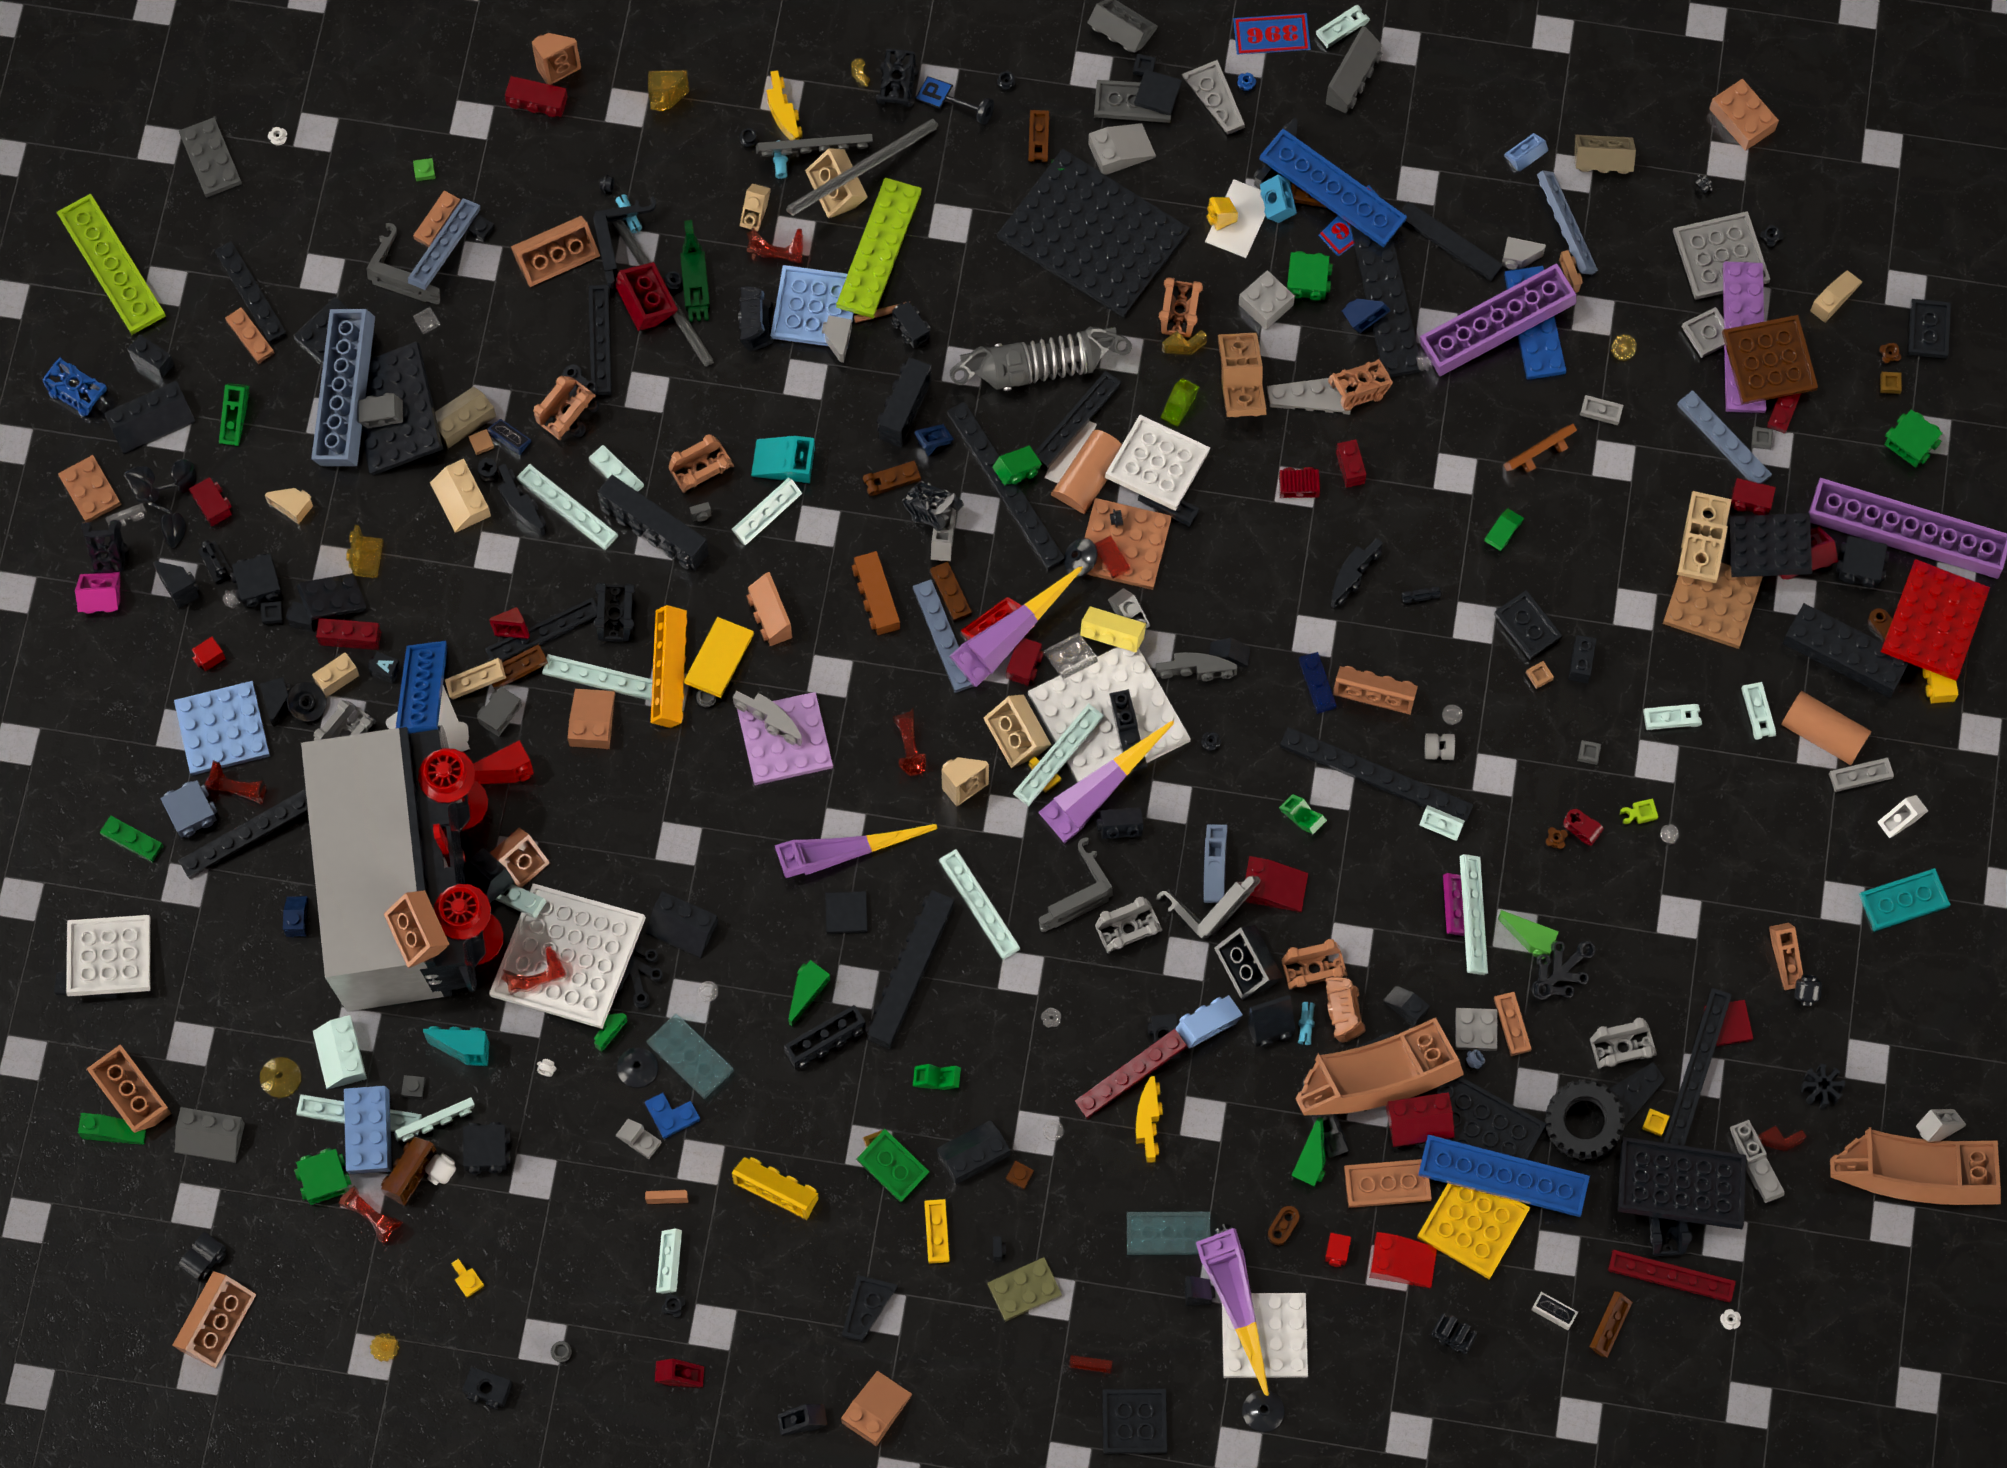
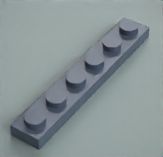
M1542 170L1537 174L1539 184L1547 196L1548 204L1553 209L1554 218L1562 229L1561 233L1569 245L1570 253L1575 258L1576 266L1581 273L1593 275L1598 269L1554 172Z
M464 198L461 200L408 277L409 284L426 290L479 213L480 205Z
M1691 391L1678 402L1677 405L1749 481L1763 484L1771 477L1772 474L1694 391Z
M932 580L914 585V593L954 692L957 693L974 687L949 657L959 646Z

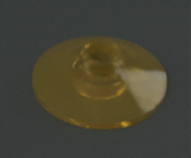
M284 1057L268 1061L260 1072V1084L263 1090L273 1097L282 1098L291 1095L296 1091L301 1082V1072L297 1064L291 1059ZM277 1073H283L281 1078H276Z

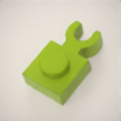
M1653 799L1633 803V809L1624 807L1620 810V814L1626 813L1629 815V818L1623 819V824H1629L1633 819H1636L1638 824L1658 819Z

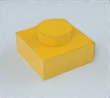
M1650 1109L1642 1129L1661 1137L1669 1116Z

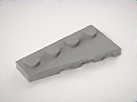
M1218 60L1182 74L1185 81L1227 135L1245 128Z
M1329 378L1267 386L1270 407L1302 408L1307 411L1323 410L1328 413L1343 412V414L1348 415L1351 412L1343 409L1340 403L1342 395H1340L1336 387L1332 388L1330 386Z

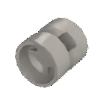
M1426 733L1425 759L1441 757L1442 760H1454V734H1442L1439 737L1438 734ZM1440 744H1444L1443 750H1439Z

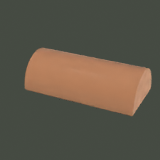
M1093 430L1051 495L1085 514L1108 480L1105 478V474L1122 444L1106 432Z
M1803 691L1799 693L1781 724L1849 765H1852L1872 732Z

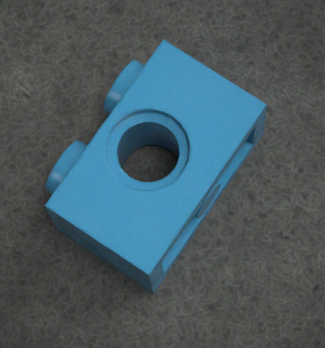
M1276 175L1260 184V194L1264 201V212L1267 219L1280 223L1297 214L1290 181L1287 178Z

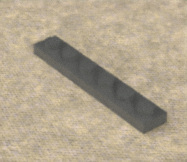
M872 134L764 142L757 144L756 153L762 154L763 157L773 156V153L781 152V155H790L792 151H800L801 154H805L819 149V152H825L829 148L848 150L849 147L857 146V149L868 148V145H871L873 138Z

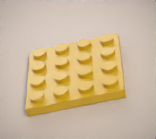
M1448 1183L1417 1238L1490 1279L1529 1212L1530 1207L1519 1201Z

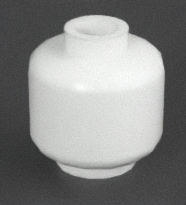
M444 1153L434 1155L425 1167V1171L428 1174L427 1179L435 1185L438 1183L446 1184L456 1171L455 1161Z

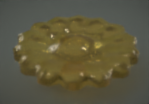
M1622 334V336H1618L1613 341L1612 353H1614V357L1618 360L1626 361L1635 355L1637 343L1630 335Z
M389 1333L376 1335L375 1339L371 1341V1354L374 1355V1359H378L380 1362H388L389 1359L392 1360L398 1354V1341L395 1340L394 1336H390Z

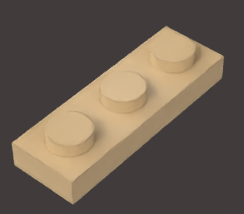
M497 658L445 679L449 697L456 699L506 678L502 661Z

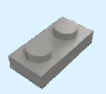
M1585 395L1580 416L1618 425L1623 405Z

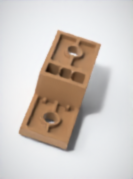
M1257 333L1218 335L1222 363V389L1227 417L1266 415V404L1262 386L1263 366Z

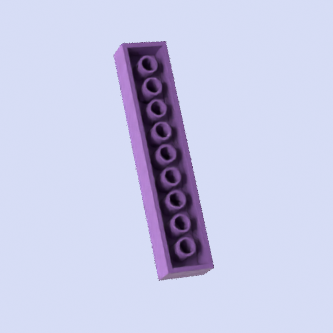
M1820 478L1809 510L1810 523L1870 541L1884 543L1896 549L1996 579L1999 578L2007 556V533Z

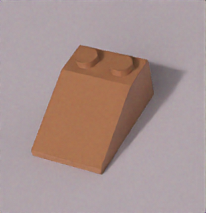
M575 689L569 719V746L610 749L615 691Z
M877 1371L842 1416V1424L877 1447L912 1394Z

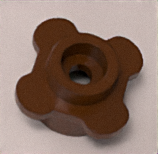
M1896 343L1882 345L1879 348L1883 355L1882 361L1884 363L1901 359Z
M1554 827L1549 828V836L1545 841L1546 845L1563 849L1565 847L1564 840L1568 835L1567 831L1556 830Z

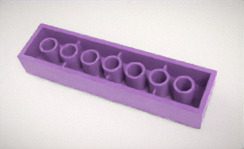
M1556 263L1421 335V347L1439 376H1442L1575 305L1576 293Z

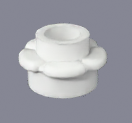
M275 127L269 132L268 138L271 140V143L279 146L285 143L287 132L283 128Z
M543 1059L542 1062H537V1072L541 1075L551 1077L557 1069L551 1060Z
M1728 1309L1721 1315L1720 1321L1724 1328L1731 1330L1740 1326L1741 1316L1738 1312Z

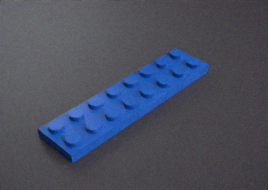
M1285 129L1278 133L1260 155L1259 159L1383 248L1407 219L1406 215Z
M446 641L406 646L396 728L407 727L410 733L438 729L447 655Z
M1432 1135L1427 1136L1418 1176L1577 1217L1581 1216L1590 1178L1588 1175Z

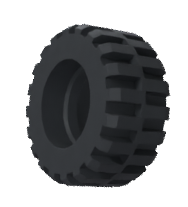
M1579 1079L1578 1082L1571 1081L1566 1086L1560 1087L1557 1093L1550 1099L1546 1110V1130L1551 1142L1555 1144L1561 1153L1567 1154V1157L1572 1159L1573 1157L1578 1158L1582 1161H1585V1159L1595 1160L1597 1157L1607 1155L1610 1150L1617 1146L1618 1141L1622 1137L1625 1124L1623 1105L1617 1098V1094L1608 1089L1607 1085H1601L1595 1080L1585 1081V1079ZM1580 1101L1593 1102L1604 1113L1605 1124L1602 1131L1590 1139L1575 1137L1566 1126L1565 1118L1567 1111L1573 1104Z

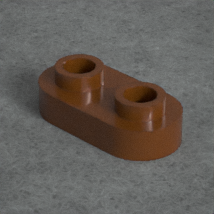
M1877 608L1870 613L1868 622L1884 642L1892 618L1884 609ZM1880 615L1883 619L1878 620L1876 616Z
M1286 1206L1280 1210L1268 1230V1239L1272 1244L1282 1245L1288 1240L1299 1221V1212L1296 1208ZM1290 1215L1292 1220H1285V1216ZM1276 1232L1281 1233L1282 1237L1276 1238L1274 1234Z

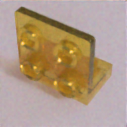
M355 525L354 531L350 532L349 541L352 544L351 549L347 550L346 561H349V568H351L354 576L377 578L383 539L363 537L360 526Z

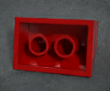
M1006 597L963 628L961 633L969 640L1022 605Z

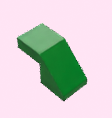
M1507 508L1500 515L1484 541L1501 551L1508 544L1514 531L1522 524L1524 518Z
M1294 794L1279 807L1297 826L1311 834H1314L1327 821L1322 814L1311 810L1303 798Z
M931 1064L915 1066L913 1086L941 1090L959 1088L961 1067L939 1068Z

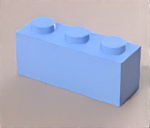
M1229 995L1223 999L1218 997L1211 1002V1005L1207 1007L1203 1005L1194 1014L1190 1015V1013H1187L1181 1017L1176 1030L1188 1048H1191L1235 1025L1243 1014Z

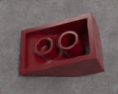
M1249 856L1246 878L1258 876L1261 881L1244 902L1301 912L1308 873L1272 860Z

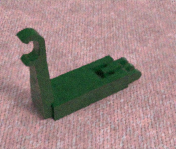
M692 220L684 221L686 236L682 248L683 253H680L685 308L689 313V322H693L694 314L697 315V321H701V314H704L705 320H709L708 309H710L705 252L702 251V247L694 234Z

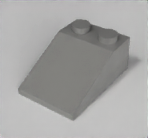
M1142 123L1106 127L1089 133V147L1100 172L1104 175L1156 157Z

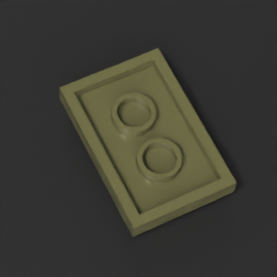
M1044 1257L987 1283L1005 1322L1062 1296Z

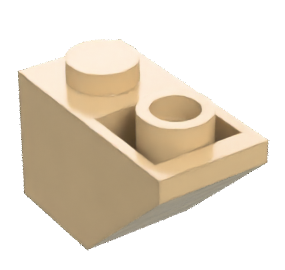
M752 184L747 189L740 221L741 227L755 231L759 230L767 209L770 188Z

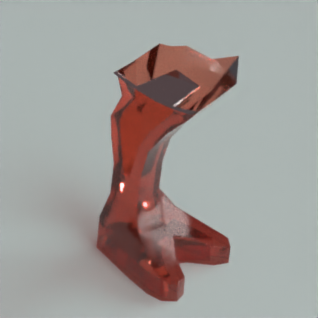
M753 227L752 231L747 233L749 239L747 252L757 253L761 257H778L802 263V229H797L791 244L786 248L767 243Z
M912 708L910 712L893 716V723L900 729L906 750V757L899 759V766L909 776L923 773L926 766L925 754H918L915 745L914 709Z
M213 760L209 777L205 782V788L208 790L232 792L259 804L263 803L267 788L263 778L261 781L253 783L227 779L223 774L220 763Z
M551 946L546 947L547 967L542 973L523 976L503 969L504 974L501 978L507 983L510 995L519 991L529 992L541 984L558 981L567 977L555 950Z
M355 1186L340 1198L339 1204L341 1207L361 1214L373 1224L378 1240L383 1244L386 1243L391 1232L402 1224L396 1218L386 1217L376 1212L359 1196V1191Z

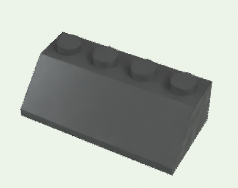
M1362 26L1328 86L1326 104L1344 113H1347L1349 108L1354 107L1357 101L1356 95L1358 92L1362 93L1366 84L1364 81L1366 78L1371 77L1375 62L1379 63L1383 55L1381 52L1382 44L1364 26Z

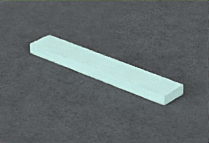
M531 464L516 477L517 481L604 550L617 539L618 534Z
M550 654L547 655L548 664L544 665L543 675L652 701V679Z
M1088 703L1014 791L1013 795L1029 807L1104 718V715Z
M957 849L940 858L939 862L1002 960L1019 951V945Z
M1463 854L1460 856L1467 973L1485 975L1488 974L1481 861L1478 856Z
M300 1095L296 1112L297 1116L345 1124L343 1101ZM390 1109L392 1132L422 1119L421 1114Z

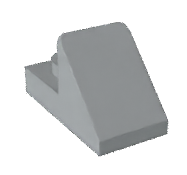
M630 1119L625 1122L616 1134V1137L648 1159H650L661 1144L659 1139L644 1130L642 1124Z

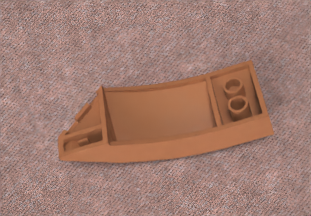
M1433 1018L1379 1042L1331 1054L1319 1055L1318 1053L1315 1059L1316 1063L1313 1069H1310L1304 1081V1087L1298 1093L1296 1101L1304 1116L1352 1113L1385 1106L1388 1101L1417 1096L1464 1074L1460 1061L1437 1019Z
M1870 1127L1860 1139L1856 1138L1848 1144L1842 1153L1830 1158L1831 1178L1872 1193L1933 1204H2001L1998 1141L1928 1142L1925 1139L1871 1130Z

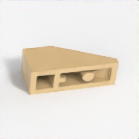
M1848 270L1845 271L1817 297L1810 311L1826 323L1862 284V281Z

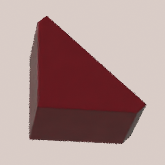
M517 607L489 619L495 636L526 639L530 637L525 621Z

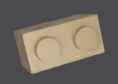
M343 653L313 673L312 676L316 685L321 688L327 698L357 678L359 673L348 655Z

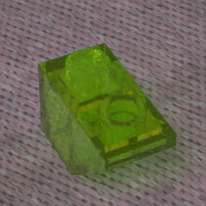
M1184 378L1178 381L1160 418L1178 427L1192 405L1199 386Z

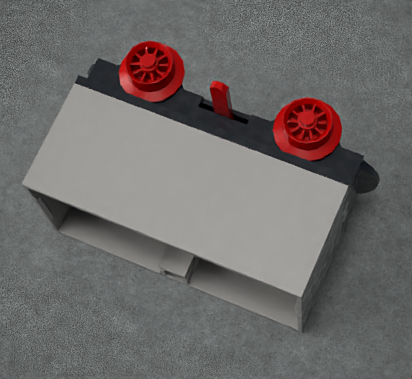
M438 725L436 730L410 733L407 727L301 743L325 978L346 1011L452 996V989L465 987L470 992H475L477 986L475 967L490 961L498 954L503 945L504 933L500 922L490 914L491 906L488 897L480 888L466 884L465 854L461 846L460 832L479 823L488 808L486 791L475 780V769L472 761L465 753L456 749H449L446 733L442 725ZM425 890L449 945L439 955L408 968L384 913L405 893Z

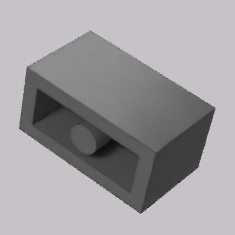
M385 393L380 397L367 396L366 399L358 400L359 423L366 428L403 422V400L394 393Z
M502 686L498 691L495 690L491 694L489 703L486 707L482 706L477 714L479 724L498 737L522 707L521 699Z

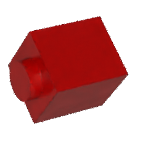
M213 637L192 649L195 655L192 657L198 668L202 666L205 671L226 659Z
M1330 1233L1325 1262H1329V1265L1334 1267L1345 1265L1351 1237Z

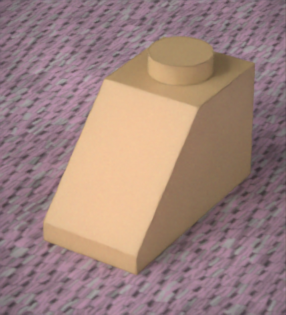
M296 488L272 491L265 494L267 503L298 524L313 507L311 496L303 490L300 492Z

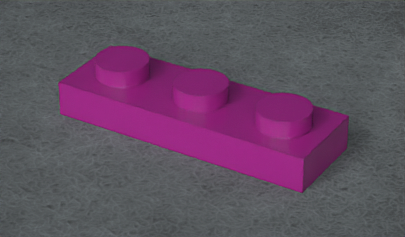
M1447 873L1443 875L1447 934L1464 936L1461 875Z

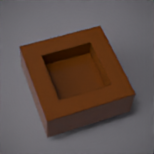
M1015 1161L1006 1177V1181L1024 1190L1034 1170Z

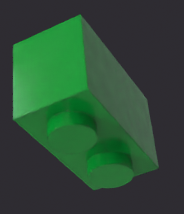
M1029 445L999 456L992 468L1004 486L1011 483L1015 485L1025 478L1031 479L1035 477L1042 463Z

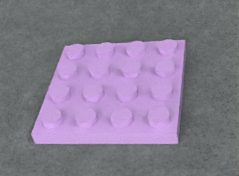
M816 692L772 701L791 718L802 736L801 746L797 744L791 745L783 737L769 734L765 729L764 719L763 721L758 720L752 713L748 711L742 712L737 709L754 785L833 768Z

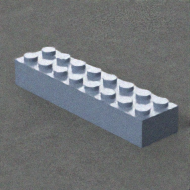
M330 309L312 451V460L320 466H357L362 430V424L359 423L358 400L365 399L375 323V316L367 309Z

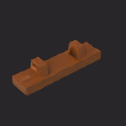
M1574 424L1567 425L1503 464L1506 471L1513 470L1522 465L1526 472H1530L1536 468L1531 459L1553 445L1558 453L1568 449L1564 438L1577 431Z

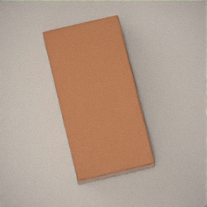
M686 1190L646 1191L645 1200L647 1204L688 1203V1193Z

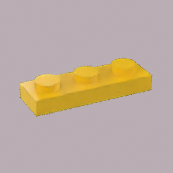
M945 1199L925 1201L928 1263L949 1262Z

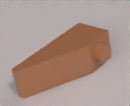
M1790 923L1771 926L1769 929L1772 947L1784 990L1794 989L1796 980L1803 975L1796 929Z

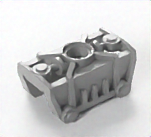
M342 700L338 703V709L325 725L314 732V741L340 737L343 731L351 732L350 735L367 733L376 720L353 703ZM356 710V720L354 723L350 722L348 724L347 718Z
M1138 897L1133 903L1112 912H1102L1095 924L1107 953L1162 931L1150 902L1146 898L1144 899V897ZM1150 910L1151 913L1147 915L1146 920H1136L1138 914ZM1126 924H1131L1135 930L1127 934L1123 931V927ZM1109 926L1117 928L1114 929L1112 934L1108 932L1101 933L1102 929Z
M1637 1018L1633 1023L1611 1028L1599 1027L1597 1032L1590 1038L1598 1069L1604 1066L1613 1067L1617 1063L1639 1058H1651L1657 1055L1649 1025L1643 1018ZM1647 1033V1036L1642 1041H1631L1634 1035ZM1606 1042L1610 1046L1604 1050L1603 1048H1596L1595 1044ZM1626 1043L1629 1047L1628 1052H1620L1617 1048L1618 1044Z

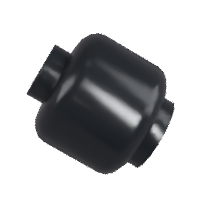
M1801 975V978L1797 979L1795 983V998L1805 1006H1813L1814 1002L1820 1001L1822 982L1818 980L1817 976Z

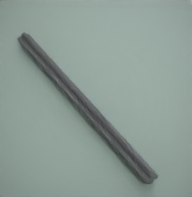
M934 119L927 121L897 141L791 203L786 208L787 212L792 216L795 213L797 214V212L799 213V211L801 212L804 208L814 204L815 201L817 202V200L819 201V199L827 196L828 193L834 192L837 188L847 184L848 181H852V179L867 172L868 169L870 170V168L872 169V167L885 161L886 158L892 157L895 153L910 146L911 143L913 144V142L915 143V141L928 135L929 132H933L936 130L938 123Z
M623 219L612 222L638 264L651 263L646 254L640 249L641 247H639V243L632 236L633 234L628 230V226L622 221ZM672 298L678 309L672 317L680 326L679 328H681L683 334L691 343L690 345L695 349L694 351H696L704 366L713 364L712 356L710 357L701 339L699 340L696 332H694L695 330L689 324L690 322H688L685 315H683L684 313L678 307L679 305Z

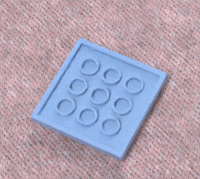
M783 265L770 336L778 340L828 346L825 341V334L822 333L823 323L827 322L828 316L846 318L853 321L854 313L836 308V303L848 274Z
M253 681L174 700L191 776L270 756Z

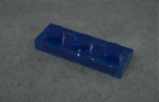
M1318 652L1299 657L1298 660L1317 714L1335 709L1337 705Z

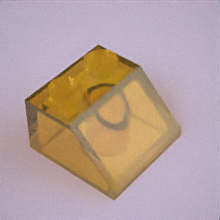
M648 71V93L651 110L664 111L665 109H671L689 92L687 71Z

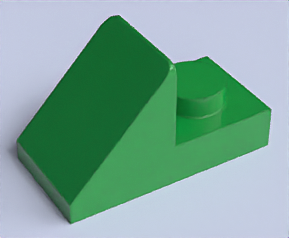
M624 1013L608 1015L603 1026L605 1030H600L596 1034L594 1044L601 1052L628 1021Z

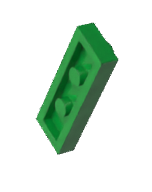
M111 815L100 831V834L151 862L154 861L163 847L161 842Z

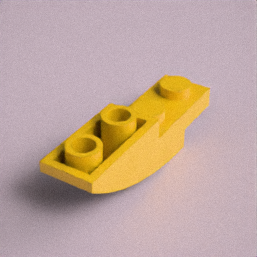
M778 70L771 71L773 89H768L766 92L773 118L789 140H799V138L803 137L801 126L797 127L796 121H799L798 110L793 109V104L788 103L787 95L782 93V89L785 88L783 77H779Z
M1155 1076L1150 1077L1145 1085L1136 1118V1144L1145 1143L1147 1163L1155 1162L1156 1155H1159L1158 1143H1154L1153 1136L1157 1135L1156 1123L1152 1122L1159 1121V1115L1163 1114L1162 1103L1157 1101V1095H1160L1159 1082L1155 1083Z

